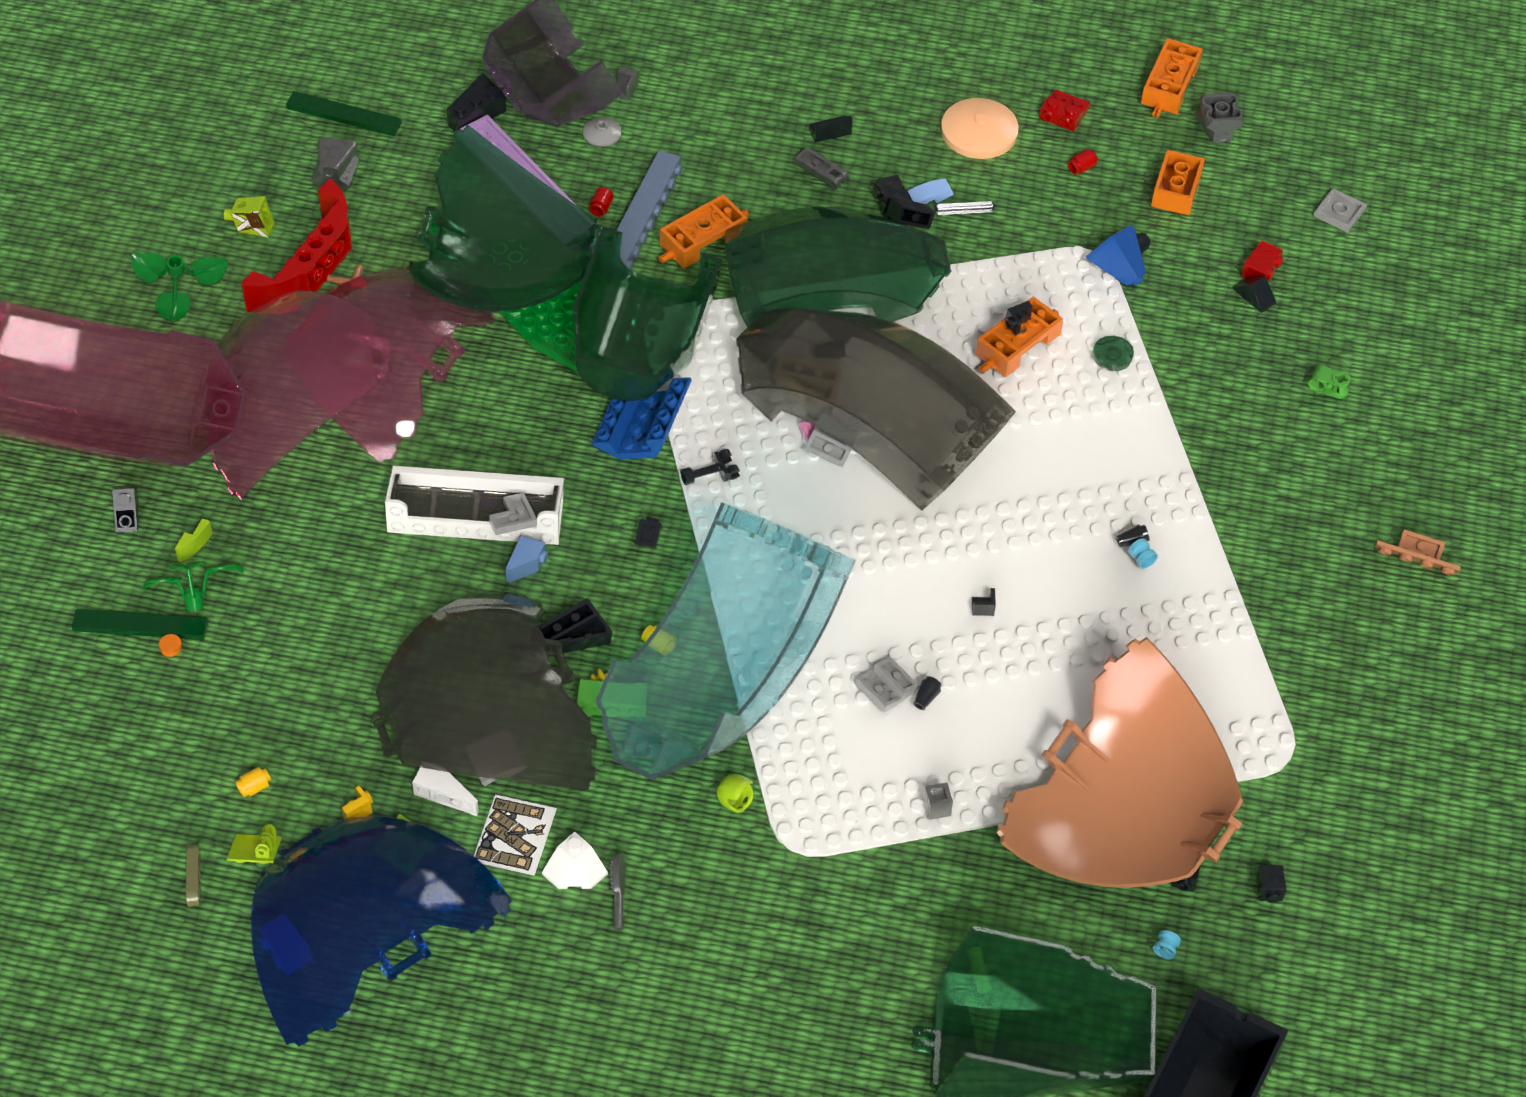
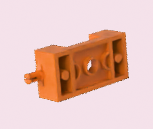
M1169 38L1166 39L1144 86L1141 104L1154 108L1152 112L1153 117L1156 115V118H1159L1162 110L1178 115L1183 104L1187 86L1191 78L1195 77L1200 66L1203 48Z
M723 194L660 229V246L666 253L658 256L659 262L663 264L673 259L685 269L700 260V249L723 236L731 243L747 234L748 211L746 209L741 211ZM700 225H708V227L702 228Z
M1034 296L1027 300L1033 306L1031 319L1021 324L1020 329L1024 330V333L1015 336L1006 327L1005 317L977 339L976 356L985 362L978 367V371L981 374H985L990 368H993L1006 378L1020 367L1021 356L1040 341L1048 345L1061 335L1063 318L1059 316V312L1056 309L1051 310Z

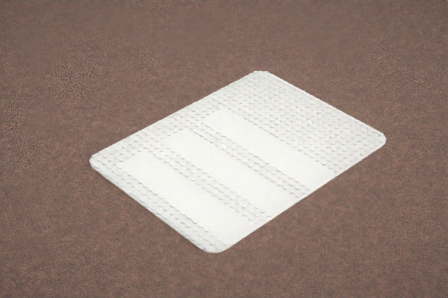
M1081 246L1063 247L685 304L663 309L652 317L644 330V345L656 391H667L672 378L690 377L692 379L668 437L769 824L777 840L790 851L807 857H825L1003 824L1005 813L1002 811L1005 800L1010 802L1014 790L1021 791L1043 785L1054 770L1041 758V754L1044 750H1048L1063 729L1062 725L1065 720L1068 719L1074 722L1081 730L1091 720L1094 686L1092 681L1104 671L1101 665L1110 657L1116 660L1128 651L1126 645L1133 639L1141 641L1147 637L1164 654L1190 687L1212 722L1227 752L1238 782L1263 778L1280 772L1290 762L1296 744L1294 731L1120 282L1086 258L1092 250ZM1034 296L1051 310L1056 309L1059 312V316L1063 318L1061 335L1048 345L1040 341L1021 356L1020 367L1006 378L993 368H990L985 374H981L978 371V367L985 362L976 356L977 339L1003 320L1007 315V309L1026 302ZM837 340L844 342L846 358H841V361L816 359L815 347ZM781 356L842 369V384L833 413L839 412L845 424L860 430V434L843 467L804 449L807 442L799 428V423L821 417L824 412L777 386L776 372ZM723 449H729L732 454L730 456L732 461L725 464L726 468L735 464L740 469L738 472L740 476L734 480L728 479V481L724 482L720 472L695 478V482L689 485H684L680 473L681 469L687 467L696 470L714 465V452L718 451L719 453ZM1138 524L1146 526L1150 541H1147L1150 545L1149 548L1153 549L1158 555L1156 562L1145 569L1140 568L1137 564V559L1129 554L1128 549L1130 546L1120 548L1116 539V535ZM990 588H995L996 607L994 616H972V597H989ZM891 657L919 685L923 679L931 676L940 681L942 687L940 688L941 692L925 710H920L913 705L918 692L917 689L904 701L883 713L854 684L857 677L872 671L876 663ZM1070 734L1055 756L1064 762L1078 741ZM947 782L953 800L952 814L949 817L929 820V805L925 795V786Z

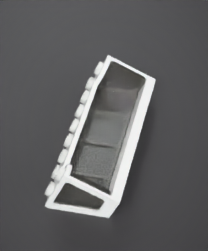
M393 466L385 500L387 532L518 542L520 536L543 541L545 544L559 545L564 499V478ZM524 492L537 518V526L495 535L489 522V515L507 511L503 504V497Z

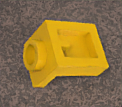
M360 786L355 787L357 799L349 801L342 807L343 818L348 826L372 814L371 804L373 799L369 792H364Z

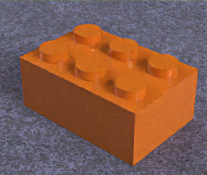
M1167 150L1154 189L1151 207L1190 215L1202 176L1205 158Z

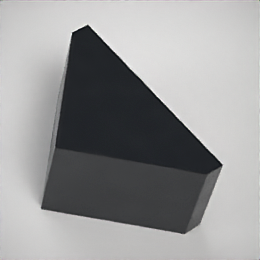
M1265 276L1247 277L1233 287L1235 292L1261 313L1276 304V299Z

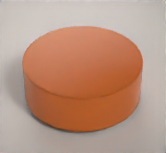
M174 634L163 636L159 641L160 652L164 656H176L182 650L181 639Z

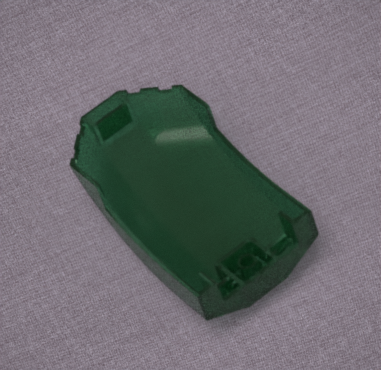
M806 207L786 210L729 228L726 233L725 250L729 275L740 315L750 333L808 314L845 308L872 307L879 323L884 325L920 313L924 308L923 303L928 297L931 298L940 287L939 283L944 277H948L952 272L944 240L925 231L856 209Z

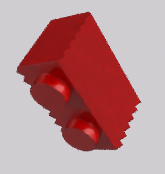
M1261 240L1244 263L1241 276L1245 278L1265 276L1270 281L1275 273L1274 269H1279L1284 261L1282 257L1283 250Z

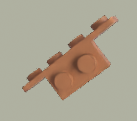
M1405 529L1398 547L1378 540L1376 542L1375 548L1379 549L1378 552L1383 555L1391 556V554L1400 556L1399 559L1405 562H1412V560L1420 562V566L1428 569L1433 567L1441 569V572L1446 575L1453 576L1454 574H1459L1461 568L1460 566L1440 560L1446 542Z

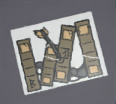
M495 794L472 862L535 876L557 808Z

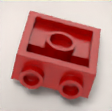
M1055 89L1053 94L1048 96L1041 106L1039 119L1074 132L1090 108V102Z

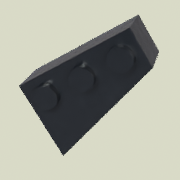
M482 73L447 108L448 126L455 132L486 115L491 119L506 112V95Z
M587 598L532 629L531 642L541 656L545 658L610 644L612 630Z

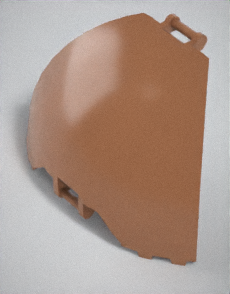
M1147 637L1141 641L1133 639L1126 645L1128 651L1116 660L1110 657L1101 665L1104 671L1092 681L1094 686L1091 720L1081 730L1077 724L1066 719L1062 725L1063 729L1048 750H1044L1041 754V758L1054 769L1046 783L1021 791L1014 790L1010 802L1007 800L1004 802L1002 811L1005 813L1003 824H998L997 834L1001 837L1000 843L1017 857L1036 868L1071 881L1102 887L1133 888L1171 883L1191 877L1205 858L1216 863L1221 857L1219 854L1229 839L1242 826V823L1234 818L1243 802L1240 787L1227 752L1212 722L1175 667ZM1071 734L1078 743L1066 760L1062 762L1055 754ZM1224 826H1227L1226 829L1224 830V832L1221 834V836H1220L1219 839L1217 840V842L1215 843V845H1214V846L1212 847V849H1211V848H1210L1211 844H1212L1213 841L1216 839V837L1218 836V834L1220 833V831L1222 830V828H1223Z

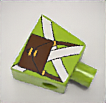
M265 196L238 198L232 209L226 208L224 210V219L234 221L238 232L269 238L275 222Z

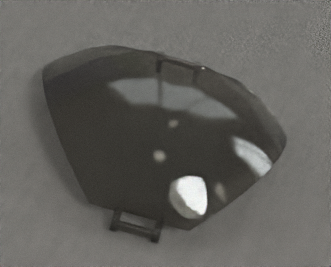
M491 591L455 600L438 609L422 621L405 638L394 653L376 689L381 710L379 713L371 716V721L376 726L380 736L384 756L388 757L398 754L402 764L456 774L538 785L589 789L590 781L595 780L596 767L591 765L592 749L597 748L596 735L591 734L590 717L563 690L562 685L573 682L575 675L568 667L562 652L563 646L561 641L545 639L538 628L543 615L547 614V611L542 608L543 604L536 600H531L526 595L520 593ZM547 654L555 656L560 669L552 668ZM388 721L394 735L392 741L385 726Z

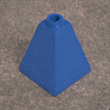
M1133 225L1113 234L1086 256L1090 262L1127 286L1130 284L1136 286L1144 280L1142 276L1146 274Z

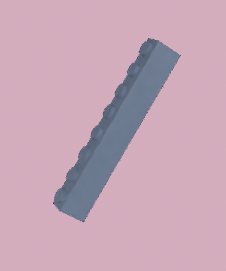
M658 151L601 259V266L623 278L626 277L628 272L632 271L634 259L639 257L642 244H646L649 230H653L655 219L660 216L663 203H667L669 192L674 189L677 176L680 177L682 174L681 156Z

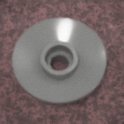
M606 117L594 118L584 125L583 137L591 145L598 147L610 146L620 139L621 127L613 119Z

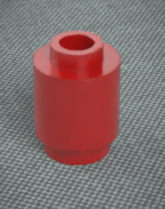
M1085 149L1070 158V161L1067 163L1068 168L1074 175L1082 174L1097 165V155L1094 151Z
M606 187L596 189L589 204V210L594 216L602 217L608 212L614 199V194L610 189Z

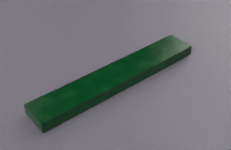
M293 91L286 103V108L289 110L391 136L396 135L402 124L401 118L295 91Z
M76 609L72 622V631L163 637L168 634H174L180 639L205 640L208 619L202 617Z

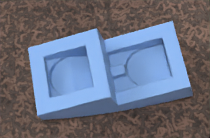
M946 179L930 181L908 190L913 202L927 204L932 200H935L937 204L954 195Z

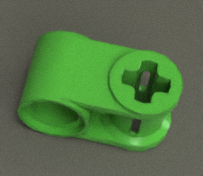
M1318 365L1314 369L1308 386L1315 392L1341 399L1348 395L1347 386L1350 384L1351 378L1346 372Z

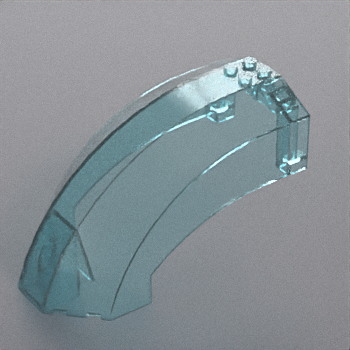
M721 502L699 555L671 607L651 636L629 662L613 659L597 696V707L601 710L604 722L602 723L607 739L611 742L614 761L650 780H655L723 751L750 732L778 703L806 664L829 623L856 560L787 527L747 510Z

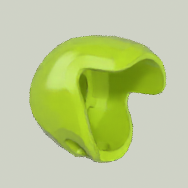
M740 774L725 776L717 787L716 794L719 802L730 811L735 813L743 812L753 800V789L750 785L753 782ZM746 797H748L747 802H746V803H742L743 800H744Z

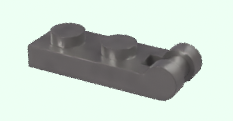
M808 147L801 151L794 159L795 164L828 183L829 187L833 190H836L841 185V182H845L849 178L847 171Z

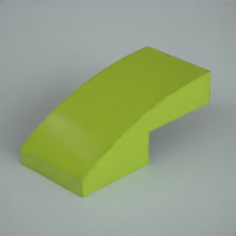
M202 518L193 534L184 532L175 547L177 561L183 562L197 553L210 539L213 533L209 520Z

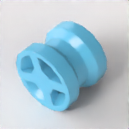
M1162 930L1157 936L1158 942H1155L1153 951L1161 958L1174 959L1176 948L1179 947L1181 938L1172 931Z

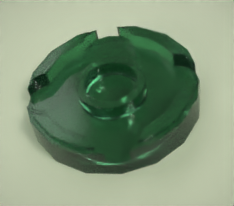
M1113 335L1100 338L1095 343L1092 354L1098 366L1108 368L1107 370L1121 371L1126 369L1132 362L1134 350L1129 341Z

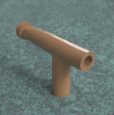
M356 265L351 278L337 277L330 274L327 277V282L329 283L333 282L366 290L368 288L367 281L359 280L364 269L362 265Z

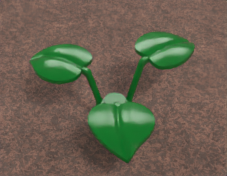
M155 253L132 254L133 270L141 281L154 283L158 280L159 276H165L167 271L173 277L174 292L162 293L156 299L157 312L167 321L171 322L183 318L190 309L189 296L185 293L177 294V278L184 274V270L192 277L197 276V281L200 284L211 286L222 280L228 266L227 259L203 257L191 264V271L187 263H184L183 259L178 255L170 256L166 262L163 256Z
M207 562L175 563L169 565V568L187 571L189 589H186V593L180 582L182 577L153 578L144 582L143 590L158 582L175 583L182 594V600H185L186 611L204 609L202 597H206L205 590L210 574L219 570H236L244 573V570L238 564H225L204 569L205 574L200 592L199 588H193L191 569L196 566L207 565Z

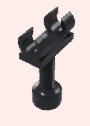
M723 449L719 453L718 451L714 452V465L696 470L687 467L681 469L680 473L684 485H689L695 482V478L720 472L724 482L728 481V479L734 480L740 476L738 473L740 469L735 464L726 468L725 464L732 461L730 457L732 454L729 449Z

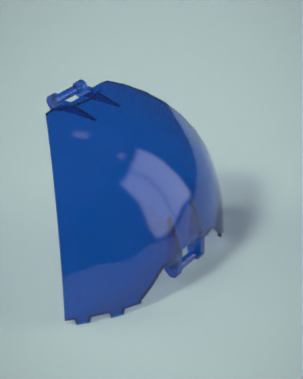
M382 816L346 818L324 830L316 827L312 830L311 834L288 848L280 849L278 851L280 857L275 859L274 863H269L264 867L258 879L251 911V936L258 978L267 1005L285 1043L289 1045L295 1042L299 1047L309 1042L307 1035L320 1028L328 1032L337 1027L336 1019L351 1012L350 1006L363 970L378 961L385 977L392 982L397 978L398 974L415 963L431 957V952L421 934L434 925L467 930L471 934L482 926L485 930L495 924L494 916L499 912L505 916L511 911L509 904L512 901L498 880L478 859L448 837L413 822ZM410 937L417 951L392 967L384 953Z

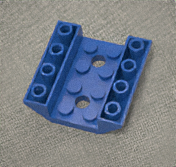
M690 377L672 378L667 391L643 392L637 381L619 382L591 444L618 459L656 458L668 437L692 379Z

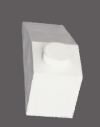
M423 761L412 782L414 795L477 816L479 813L478 800L444 767L437 763Z

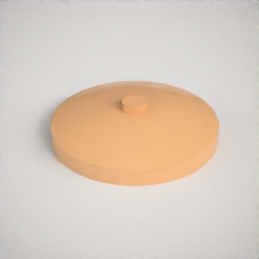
M970 98L959 101L946 110L942 118L941 134L946 144L961 155L976 159L994 158L1006 153L1014 146L1018 136V121L1013 112L999 102L985 98Z

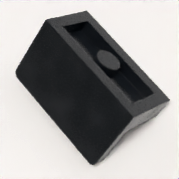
M842 116L809 124V131L815 143L851 135L853 119L851 116Z

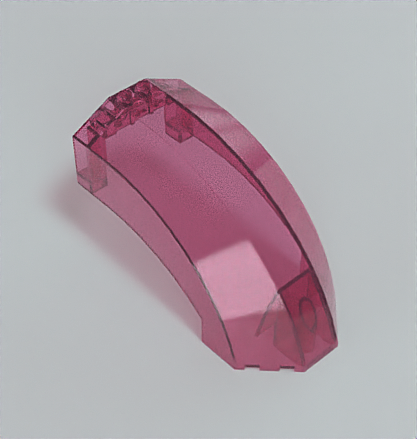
M0 301V438L111 460L159 466L186 467L238 434L247 391L235 376L233 369L219 351L214 340L170 330L168 333H159L98 323Z

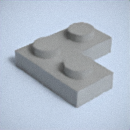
M524 492L503 497V504L507 511L489 515V522L495 535L537 526V518Z

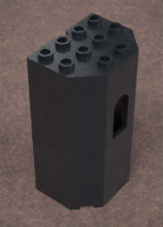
M1198 988L1144 1097H1260L1281 1053L1288 1029L1251 1012L1243 1013L1237 1009L1236 1005Z

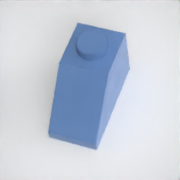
M520 536L506 566L507 582L511 583L539 571L541 565L545 564L548 558L545 542Z

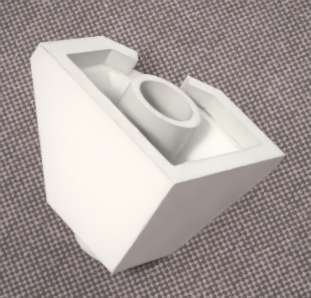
M574 832L556 848L542 871V875L558 889H568V886H582V889H591L608 875V871L592 846Z

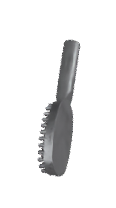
M619 853L612 856L611 860L613 861L610 864L612 866L610 868L612 869L610 871V888H613L611 892L615 895V931L623 930L625 860L623 854Z

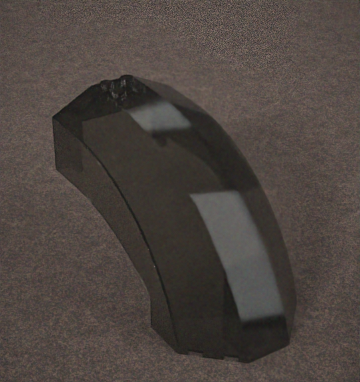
M803 308L774 309L762 312L736 338V344L739 348V374H741L742 384L740 385L741 393L772 422L781 411H784L834 436L876 467L921 511L957 479L1016 412L991 386L952 353L914 330L877 316L856 312Z

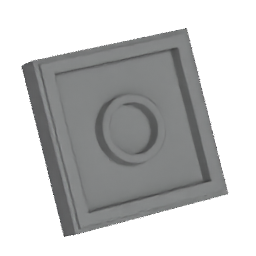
M1332 188L1314 211L1313 216L1349 233L1366 210L1367 204Z

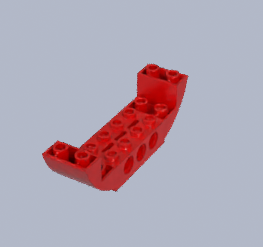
M329 178L324 185H321L318 191L322 219L319 221L318 226L313 232L309 233L305 242L297 248L292 258L286 261L285 266L280 272L276 273L274 279L256 271H252L248 277L243 279L241 286L247 312H276L297 306L306 300L310 301L327 281L328 275L335 271L352 250L347 201L342 190L332 179Z

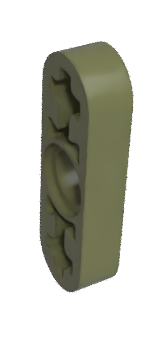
M199 844L187 845L186 901L188 907L200 906L201 853Z

